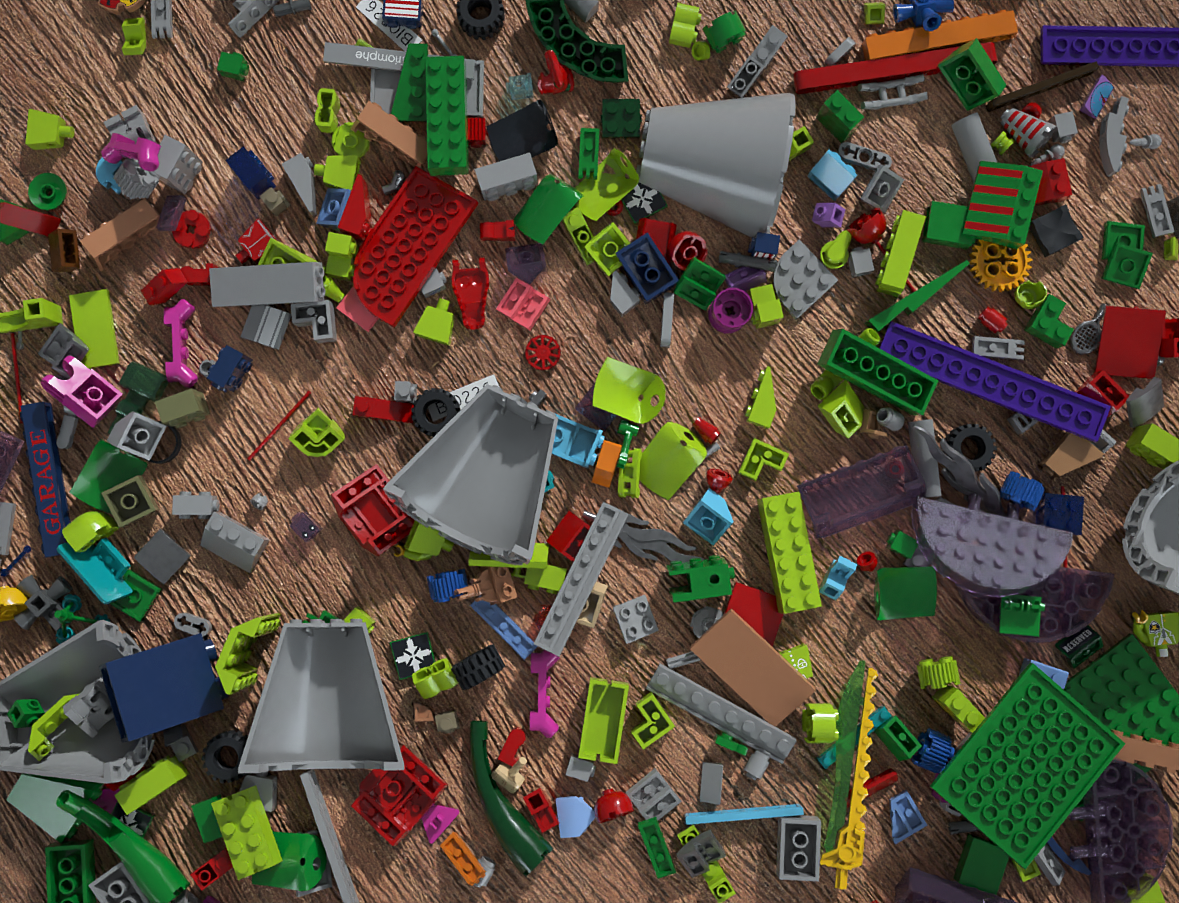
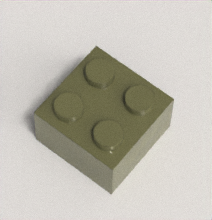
M192 388L155 401L162 424L176 427V429L187 426V422L193 420L194 422L202 421L206 415L210 414L204 394Z
M137 475L101 493L119 528L160 510L142 475Z

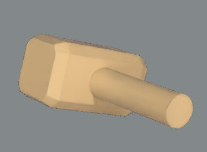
M521 757L512 767L501 762L491 776L506 790L514 794L525 780L519 771L527 763V760Z

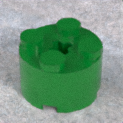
M736 10L733 14L728 12L713 20V25L710 28L706 25L702 29L712 50L716 51L717 54L726 50V46L730 43H733V45L740 43L746 35V29Z

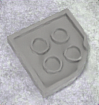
M800 239L781 256L777 263L776 271L773 273V287L776 297L780 299L783 307L796 320L838 281Z

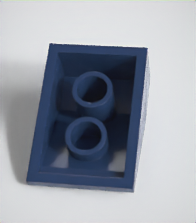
M648 232L615 253L645 305L676 286L679 282Z

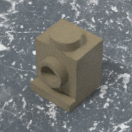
M272 187L259 196L275 216H278L291 206L280 190L276 192Z
M456 709L435 715L438 732L441 731V733L446 734L460 729Z

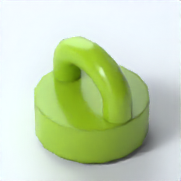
M697 41L693 44L692 56L695 60L703 61L710 58V47L707 42Z

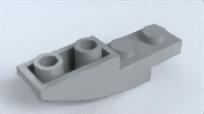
M772 25L727 88L740 98H743L776 56V53L788 36Z
M1123 96L1114 102L1112 112H1109L1102 118L1100 127V156L1104 171L1108 177L1120 171L1123 163L1121 157L1127 148V143H1125L1127 136L1121 133L1125 125L1123 119L1129 110L1127 105L1129 98Z

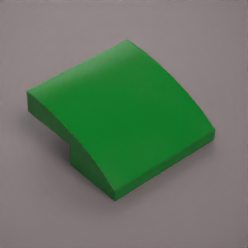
M693 257L677 283L674 294L706 311L716 297L715 293L726 279V276Z

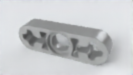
M850 142L842 143L837 150V154L840 155L842 161L876 171L878 165H880L877 161L884 159V163L887 164L884 166L888 169L892 164L891 157L888 154ZM845 148H848L849 154L847 156H845L844 151H842ZM855 151H858L857 154L855 155V159H854V158H853L854 152H855ZM867 153L869 161L862 162L859 155ZM874 156H875V157H876V158L874 159L875 162H874L873 164H871V162H872V160H873V158H874Z
M664 292L660 347L670 348L674 293Z

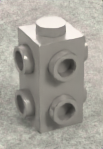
M180 492L179 495H173L172 515H179V519H191V515H198V519H210V515L213 512L219 511L220 503L217 500V496H212L211 492H199V495H192V492Z

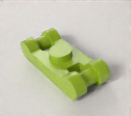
M640 448L629 450L624 469L619 468L618 496L620 498H626V496L639 498L640 460L642 458V450ZM629 458H632V463H628ZM626 483H631V488H627Z

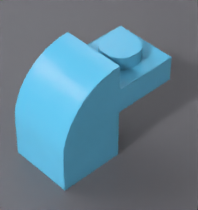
M102 157L96 166L97 179L108 190L112 188L117 194H120L121 187H118L113 178L123 162L120 160L117 164H112L105 161Z
M841 556L837 560H833L822 580L819 593L836 601L844 592L847 580L856 570L857 564Z

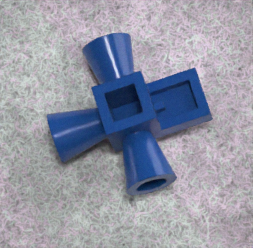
M909 0L911 4H894L893 18L895 23L911 18L916 27L923 26L926 31H934L942 22L941 16L937 13H952L954 10V0Z

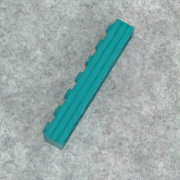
M880 706L868 717L873 722L874 727L867 733V736L892 717L884 706ZM860 724L816 758L825 769L858 744Z

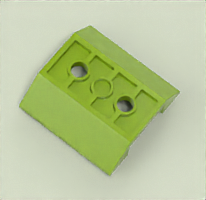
M275 613L257 617L231 628L215 666L226 694H234L255 684L258 678V674H256L258 668L244 663V661L249 659L252 652L249 649L252 642H256L258 636L273 633L274 630L278 629L281 620H279L281 614Z

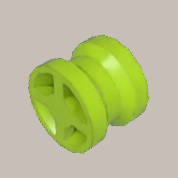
M1003 131L992 142L991 147L997 148L998 153L1002 155L1015 140L1009 139Z

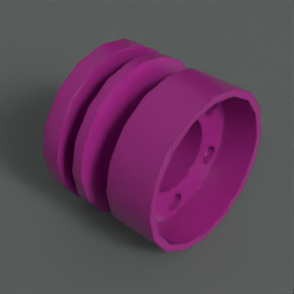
M727 288L721 291L708 309V319L711 326L724 334H732L739 331L749 321L753 313V303L750 296L738 288ZM727 310L731 311L730 316L726 315Z

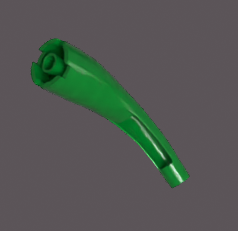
M64 790L59 794L56 800L57 807L85 823L111 847L150 903H169L191 885L166 855L118 818L69 790Z

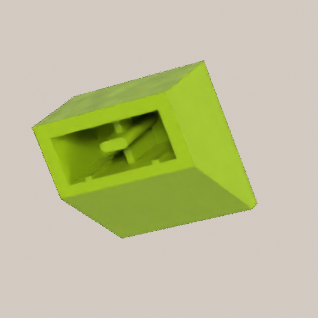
M844 380L818 405V408L834 431L849 439L862 426L864 406L849 383Z

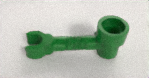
M624 419L620 420L617 430L618 434L624 435L616 466L624 469L627 462L632 436L636 437L639 429L638 425L631 424L628 420Z

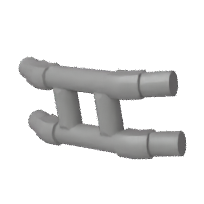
M924 74L884 82L858 84V91L874 92L878 90L880 100L862 102L861 108L877 110L892 106L915 104L927 100V92L907 97L905 92L906 86L925 81ZM897 87L899 98L888 99L886 89Z

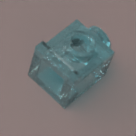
M531 73L510 76L509 82H505L506 92L511 94V100L534 98Z

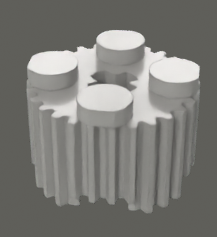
M133 158L125 159L113 178L118 187H121L122 195H126L130 199L137 197L139 199H148L159 183V179L155 175L140 168L138 160Z

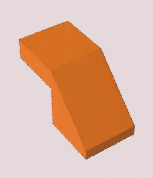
M606 440L603 441L591 483L610 488L622 445Z

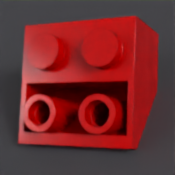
M1104 370L1095 372L1075 391L1078 394L1111 406L1107 418L1119 410L1129 397Z
M568 511L546 542L574 562L591 526Z

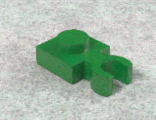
M722 732L721 735L716 733L713 740L716 744L746 756L747 746L732 740L733 737Z

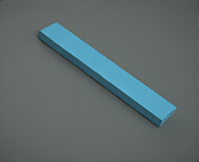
M800 804L685 813L684 818L686 825L796 816L804 815V811Z

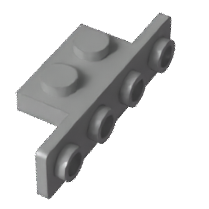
M236 0L232 5L239 13L228 23V26L241 38L279 0Z

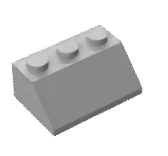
M213 512L204 528L200 546L251 573L270 539L221 512Z

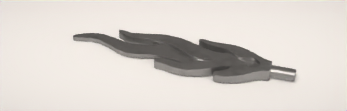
M914 425L913 429L925 438L932 457L945 466L941 473L948 483L959 492L965 494L964 499L969 504L991 514L993 517L997 516L1006 526L1009 525L1011 519L1003 512L1004 508L1001 504L999 491L986 478L984 473H980L979 482L975 470L967 458L950 447L945 439L942 438L940 442L942 450L951 457L949 458L941 451L929 432Z
M584 510L582 518L592 522L596 517L595 514ZM630 514L618 536L635 555L642 558L658 560L656 556L644 553L642 549L658 552L670 561H682V563L690 562L689 559L701 558L683 555L671 549L666 543H673L686 551L696 550V547L687 546L670 532L662 529H636L627 525L628 522L639 525L649 524L648 521L638 519ZM616 540L614 545L621 548L622 545Z

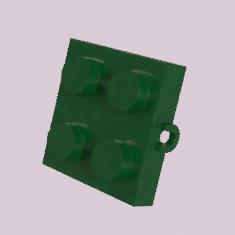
M602 99V115H600L602 138H640V123H642L640 99Z

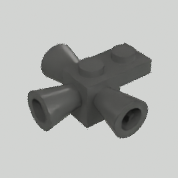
M33 575L23 579L16 588L29 597L24 603L28 608L14 616L17 624L23 629L29 630L38 617H44L58 631L62 627L59 620L55 618L54 613L57 610H63L62 604L58 599L73 590L71 584L63 577L58 576L49 589L41 590Z

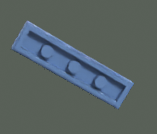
M481 600L478 602L474 601L470 605L523 660L538 647L497 604L490 605V602Z

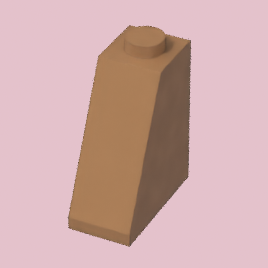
M1066 432L1040 462L1039 466L1043 468L1042 471L1047 476L1059 477L1101 458L1104 453L1087 439Z

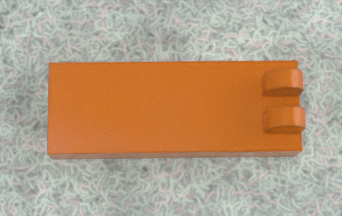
M452 832L440 845L468 885L478 884L480 878H484L486 875L485 869L456 832Z

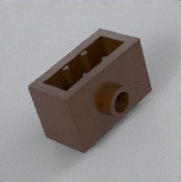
M56 229L49 233L48 240L52 272L71 273L80 268L76 230Z

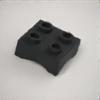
M1066 204L1030 222L1029 229L1045 258L1084 238L1074 224Z

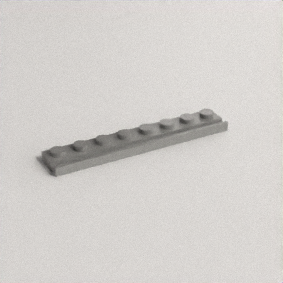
M605 502L602 503L534 642L535 645L560 657L629 516L628 513Z
M659 663L646 686L647 690L781 764L784 763L785 758L796 743L795 737Z
M308 769L300 775L302 785L311 806L343 903H359L314 769Z

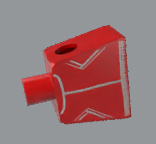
M258 218L238 239V242L244 249L235 256L242 264L250 258L258 264L270 238L277 239Z

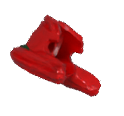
M548 50L544 55L549 74L545 76L544 72H541L538 77L537 86L540 94L554 95L563 91L572 92L574 90L572 71L558 61L552 50Z

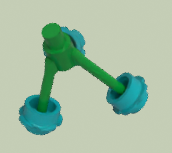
M68 594L62 601L63 610H57L54 613L55 618L59 620L62 627L57 631L55 640L58 644H62L76 635L71 628L66 627V623H71L73 620L94 624L100 620L110 622V619H108L107 614L96 615L95 619L74 616L73 612L80 610L82 607L81 598L77 595Z

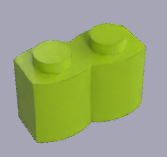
M677 3L669 44L690 48L691 44L696 42L698 32L694 30L696 25H700L702 14L698 13L699 7Z
M321 88L317 95L319 107L315 112V123L321 132L334 133L338 127L336 115L340 110V99L334 89Z
M447 658L438 660L429 667L421 668L412 674L413 683L423 699L434 697L440 691L451 689L458 684L451 670L452 665Z

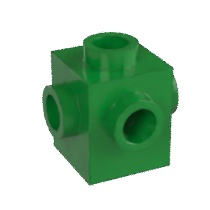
M37 699L16 700L7 713L14 728H31L45 714Z

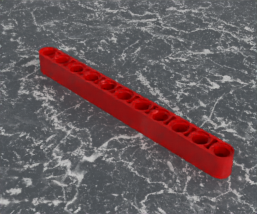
M981 43L992 63L996 64L998 60L995 43ZM959 47L800 70L793 73L796 94H807L854 87L860 83L903 79L924 74V76L941 74L942 72L938 64Z

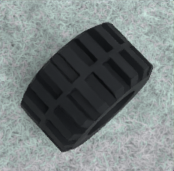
M502 0L457 1L456 13L462 31L467 33V36L471 38L473 35L476 40L479 37H482V40H486L487 36L492 38L494 37L493 33L498 34L500 32L499 27L502 28L504 25L503 21H505ZM477 7H487L491 10L490 15L482 20H477L470 16L471 12Z
M431 388L429 391H423L424 393L422 395L419 394L417 396L418 399L414 400V407L411 408L413 413L412 420L415 422V426L424 434L432 437L461 410L456 398L450 392L441 388ZM435 402L443 403L448 410L446 419L439 424H432L426 418L427 408Z
M966 424L956 427V429L950 431L949 435H946L947 444L962 454L961 443L966 437L973 439L977 444L978 453L973 460L968 459V461L972 464L975 472L985 469L986 466L992 463L991 459H995L996 454H993L994 451H997V446L993 445L996 440L990 437L993 434L990 431L986 432L987 428L984 426L979 427V424ZM942 451L949 458H951L945 451Z
M488 645L453 665L451 670L461 689L468 690L503 670L505 664L495 646Z
M230 730L216 735L207 742V746L203 749L205 755L202 756V760H205V763L202 766L203 769H208L206 772L208 776L212 774V779L215 781L220 779V783H225L226 781L231 783L247 774L238 773V767L248 739L247 734L243 736L241 731L235 732V730ZM223 746H231L236 750L238 763L235 767H230L223 763L221 759V749Z

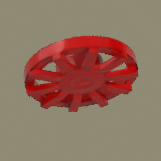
M538 335L528 342L525 356L530 366L534 369L545 371L557 365L560 360L561 349L558 342L551 336ZM541 338V345L539 346L535 340ZM544 338L549 339L546 345H544ZM551 342H554L556 346L549 348ZM534 343L537 348H531L530 345ZM557 349L558 355L551 353V351ZM528 350L534 351L535 354L528 356ZM550 356L556 357L554 363L549 358ZM537 357L536 361L533 364L530 359ZM539 360L542 361V367L536 366ZM545 360H548L551 365L545 367Z

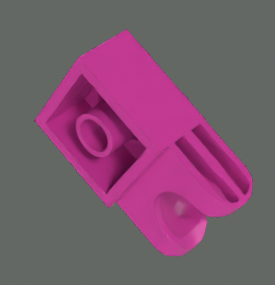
M67 356L63 359V369L69 374L70 379L60 380L53 375H46L41 379V385L49 394L94 428L119 404L123 393L93 369H88L75 357Z

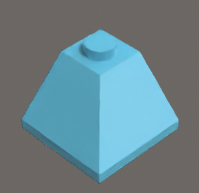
M709 488L683 521V524L714 546L734 521L725 499Z

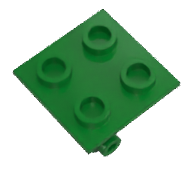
M1002 594L999 633L1039 637L1041 611L1045 610V604L1041 603L1042 597Z

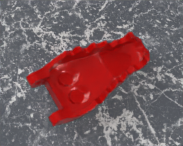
M485 257L479 258V267L460 269L459 260H452V288L462 312L463 325L471 330L480 329L485 325V307L489 289V273Z

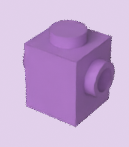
M816 203L812 221L823 228H841L846 209L836 203Z

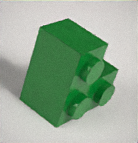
M1048 294L1044 302L1035 309L1024 331L1056 349L1065 346L1074 330L1057 320L1066 303Z

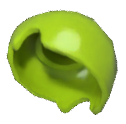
M1028 280L1017 287L1014 293L1015 300L1025 309L1037 308L1044 302L1047 296V288L1040 281L1032 283Z

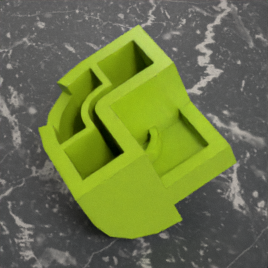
M317 408L293 430L288 439L307 456L320 457L331 453L344 441L345 435L333 419L331 420L324 412Z
M92 511L85 512L76 517L62 529V534L75 552H85L99 539L111 536L119 529V526L109 514Z

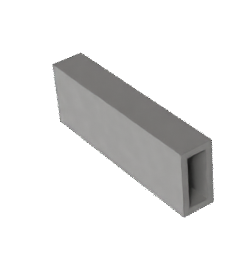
M322 262L209 268L212 307L324 302L325 288L323 286L324 269Z

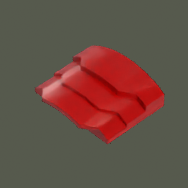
M405 745L400 748L404 761V770L384 771L373 769L359 784V797L351 805L392 846H396L416 826L448 786L438 774L432 771Z

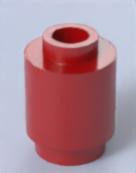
M987 306L978 316V319L981 320L980 323L993 333L997 331L1001 333L1008 325L1006 323L1007 318L993 307L989 308Z

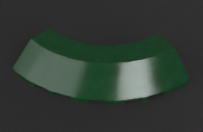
M525 0L528 16L537 37L547 51L552 50L561 64L590 79L611 83H629L625 44L599 43L591 39L590 36L574 25L566 10L564 0Z

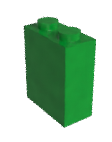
M837 90L823 103L816 119L842 144L857 130L864 116Z
M931 201L927 205L922 242L968 249L972 246L976 238L962 235L968 206Z
M968 833L953 878L959 883L958 886L970 890L971 887L976 889L980 895L988 897L990 894L996 897L1009 856L995 843Z

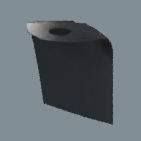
M541 99L486 126L490 143L499 162L526 153H530L531 157H535L554 148L558 144V138L550 115ZM548 124L550 125L551 130L547 129Z

